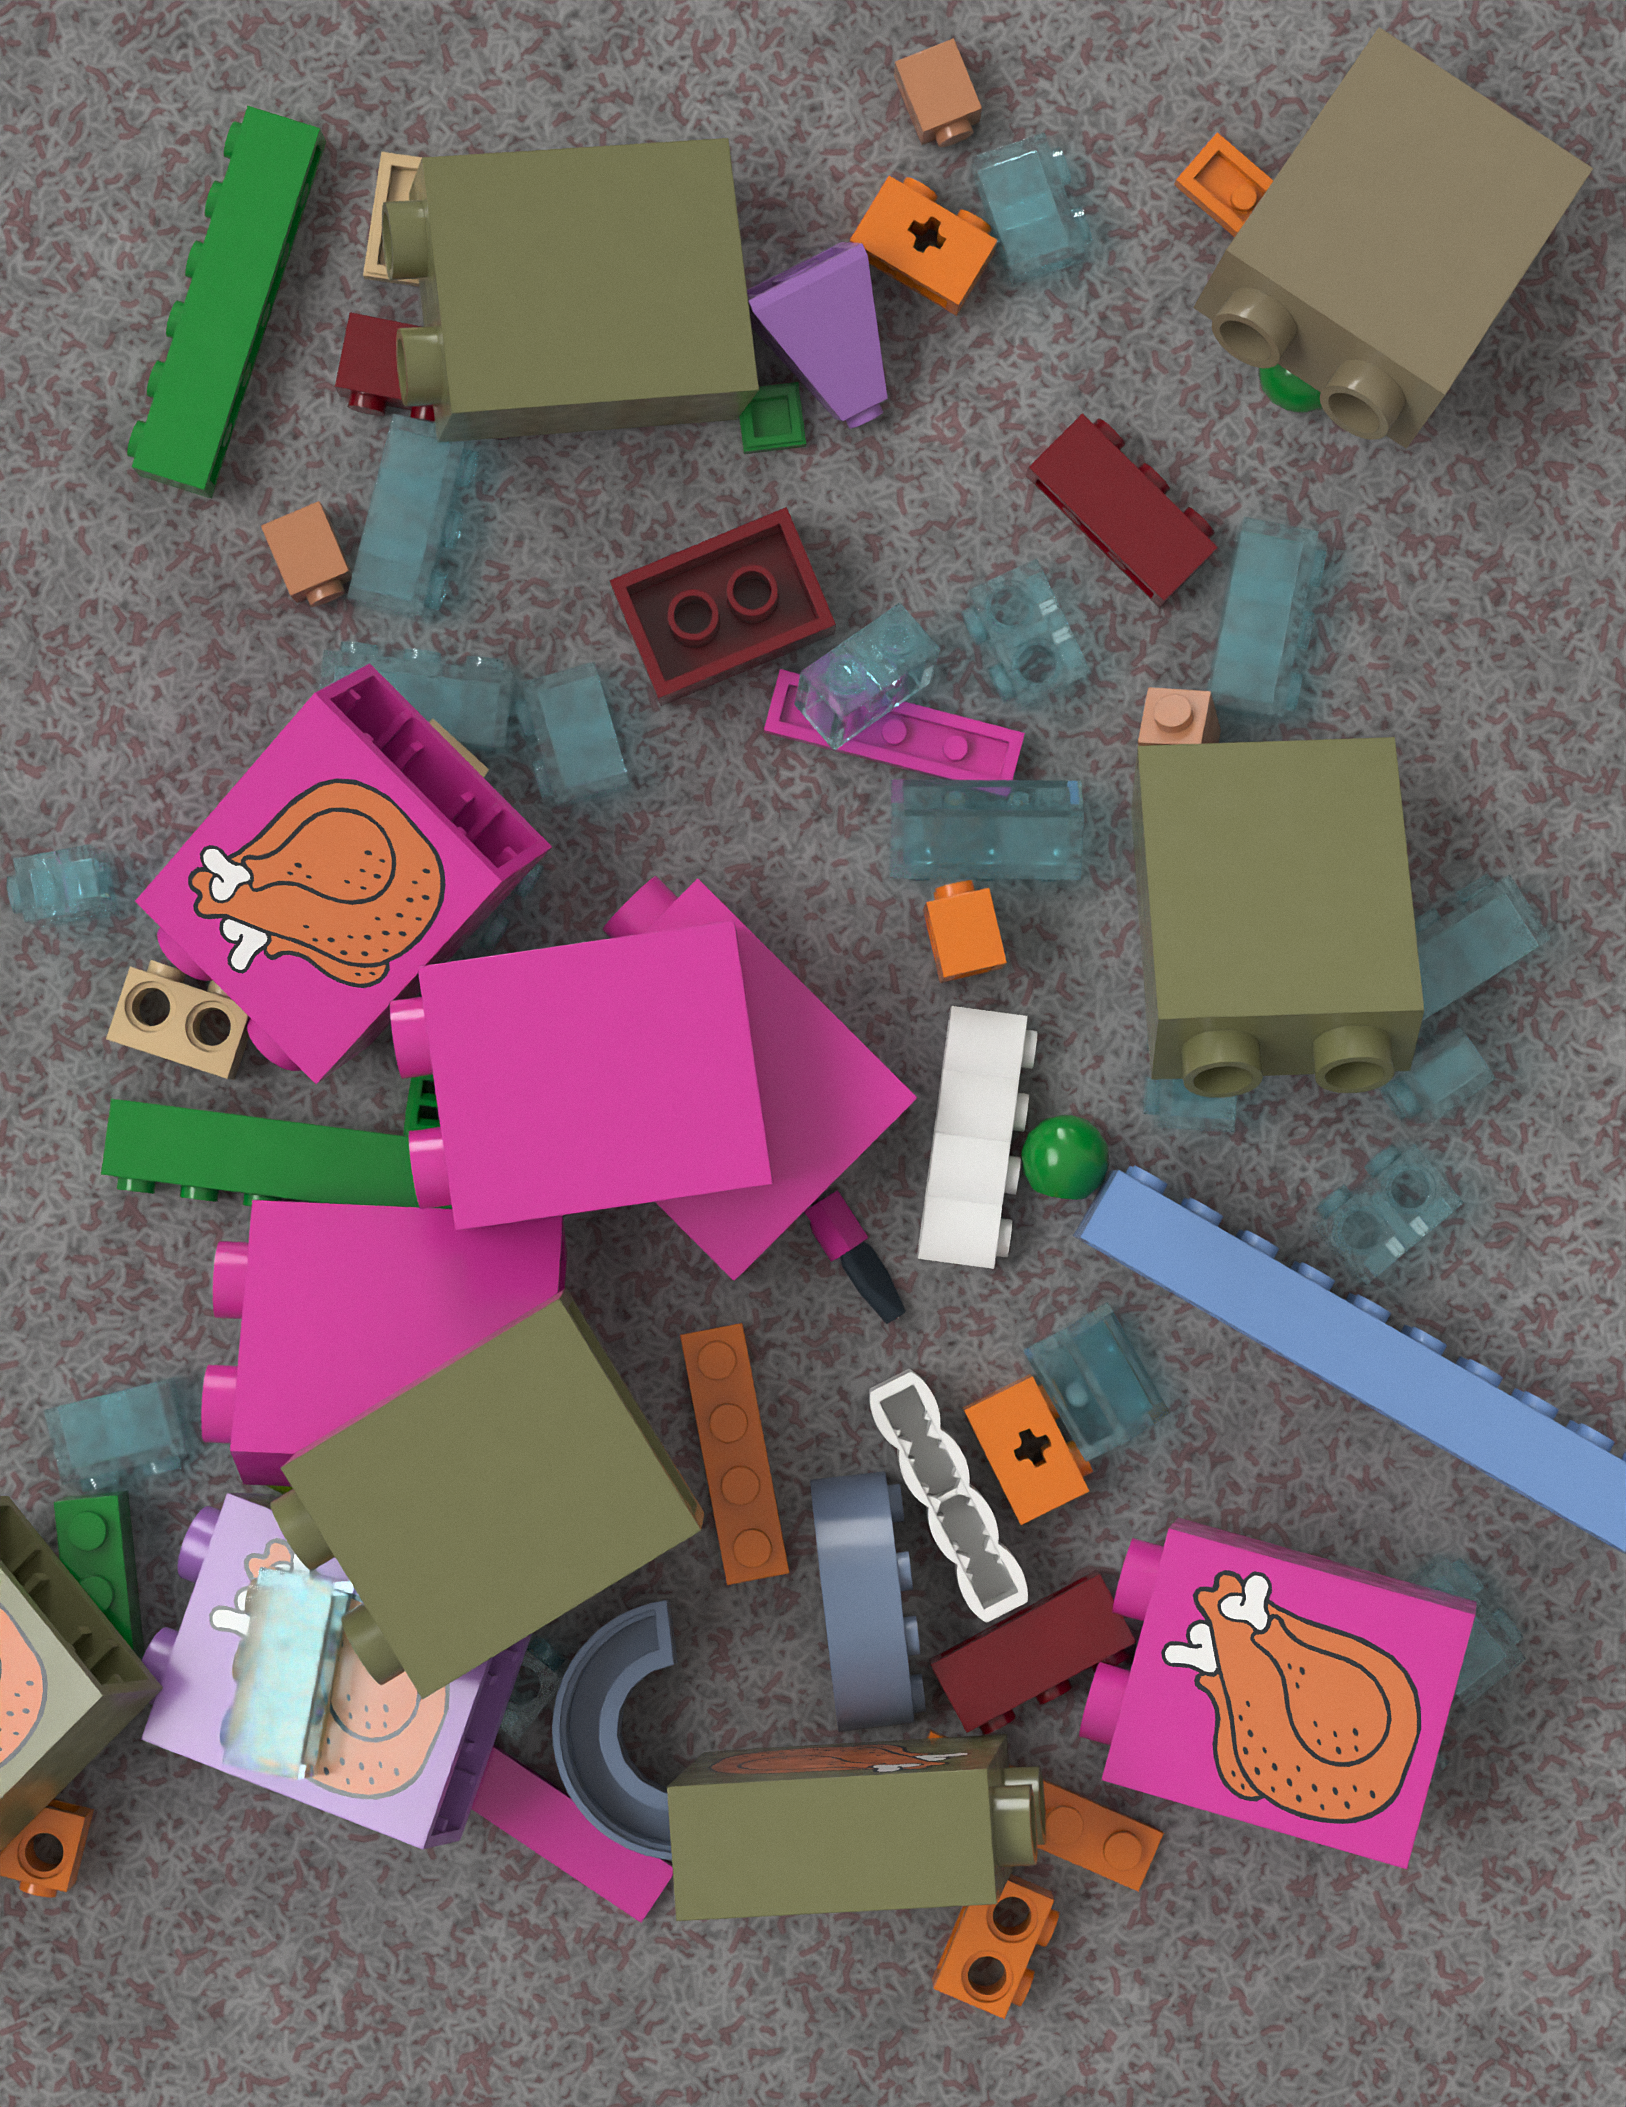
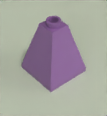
M840 242L747 289L751 328L834 419L846 420L849 429L873 420L883 413L879 403L888 399L868 255L862 243Z

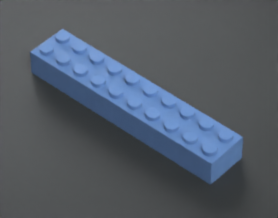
M1135 1165L1133 1167L1129 1166L1126 1173L1120 1170H1110L1073 1234L1075 1238L1607 1545L1626 1554V1452L1621 1459L1609 1453L1615 1444L1613 1440L1583 1423L1578 1424L1569 1420L1567 1426L1564 1427L1555 1422L1554 1418L1559 1409L1527 1391L1522 1392L1514 1388L1511 1395L1498 1389L1503 1377L1472 1359L1467 1360L1459 1356L1457 1362L1453 1363L1444 1358L1442 1354L1447 1345L1414 1326L1411 1328L1408 1325H1404L1401 1332L1385 1324L1391 1315L1389 1311L1359 1294L1356 1296L1349 1293L1346 1300L1333 1294L1330 1290L1335 1280L1306 1263L1301 1262L1300 1264L1294 1261L1291 1268H1288L1274 1260L1279 1251L1278 1247L1248 1230L1243 1231L1239 1229L1236 1236L1222 1230L1218 1226L1223 1216L1197 1200L1184 1197L1179 1205L1163 1196L1162 1194L1168 1184Z

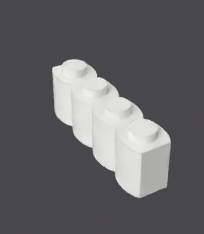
M957 1006L950 1007L918 1244V1259L994 1269L996 1256L1008 1257L1012 1220L1001 1218L1004 1193L1016 1195L1021 1157L1009 1155L1013 1130L1022 1132L1025 1130L1029 1094L1018 1093L1021 1067L1033 1068L1037 1043V1031L1026 1030L1027 1016Z
M907 1369L870 1388L869 1404L874 1421L886 1440L897 1448L898 1463L905 1483L912 1494L926 1506V1516L932 1536L944 1555L955 1563L957 1583L970 1609L987 1623L1027 1603L1028 1589L1022 1569L1009 1549L999 1541L997 1522L988 1503L981 1493L969 1484L970 1477L966 1459L952 1436L940 1427L939 1408L927 1384L918 1374L911 1369Z

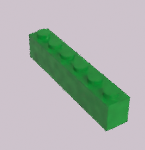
M247 106L242 123L238 121L232 123L224 147V157L230 159L223 183L214 181L205 205L204 215L206 218L211 219L204 242L197 240L194 242L188 256L185 276L192 279L185 302L177 300L174 303L168 318L166 336L172 338L165 362L156 361L149 377L147 397L153 398L146 422L138 420L130 436L127 456L134 458L132 468L139 476L212 499L325 148L326 140L320 128L251 106Z
M111 1098L101 1175L118 1177L116 1189L155 1194L156 1182L181 1185L180 1197L218 1202L219 1190L244 1193L243 1205L251 1207L252 1200L282 1201V1198L303 1200L308 1203L419 1207L412 1175L408 1136ZM452 1205L433 1208L452 1209Z

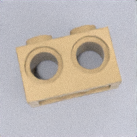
M150 960L147 972L130 967L106 1039L226 1079L235 1080L249 1038L247 1031L249 1016L213 980L210 981L207 991L183 984L186 974L181 970ZM161 990L170 1001V1012L161 1024L149 1026L140 1015V1003L149 992ZM222 1010L229 1017L231 1023L230 1034L221 1044L210 1046L200 1035V1023L208 1012Z

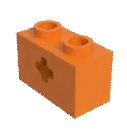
M889 175L852 235L850 242L863 244L870 265L957 316L993 257L998 240L989 235L992 230L991 226L973 213L960 209L958 214L955 215L935 203L938 198L937 194L923 183L910 177H906L903 183ZM928 229L936 231L938 233L936 244L941 249L929 246L925 249L924 253L915 249L916 237L912 232L923 236L927 233Z
M1029 1374L962 1407L1020 1525L1089 1492L1083 1477L1093 1473V1469L1077 1438L1067 1443L1065 1442L1055 1422L1056 1419L1064 1416L1065 1413L1049 1381L1037 1386L1034 1377ZM1027 1429L1036 1437L1046 1435L1048 1443L1040 1448L1044 1459L1034 1464L1026 1455L1016 1458L1014 1450L1022 1445L1018 1433Z

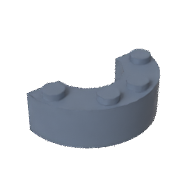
M885 1471L810 1480L838 1732L913 1724L914 1713L926 1712L922 1674L910 1675L908 1656L919 1655L920 1645L916 1616L903 1617L900 1591L913 1590L909 1551L896 1553L892 1523L904 1521L900 1483L887 1485Z
M670 1599L652 1602L629 1610L605 1624L587 1640L575 1655L563 1676L556 1696L552 1722L553 1749L560 1777L580 1812L601 1833L619 1845L646 1856L672 1860L667 1788L645 1777L629 1758L622 1736L624 1707L635 1686L651 1672L678 1663Z

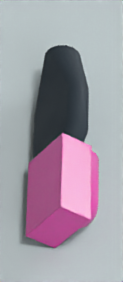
M835 1191L804 1211L810 1220V1228L813 1235L832 1262L840 1257L842 1267L860 1295L882 1320L888 1324L906 1312L905 1307L888 1271L874 1249L864 1241L868 1236L839 1191Z

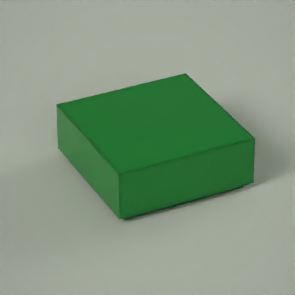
M792 382L760 386L759 391L739 416L744 454L806 447L799 383Z

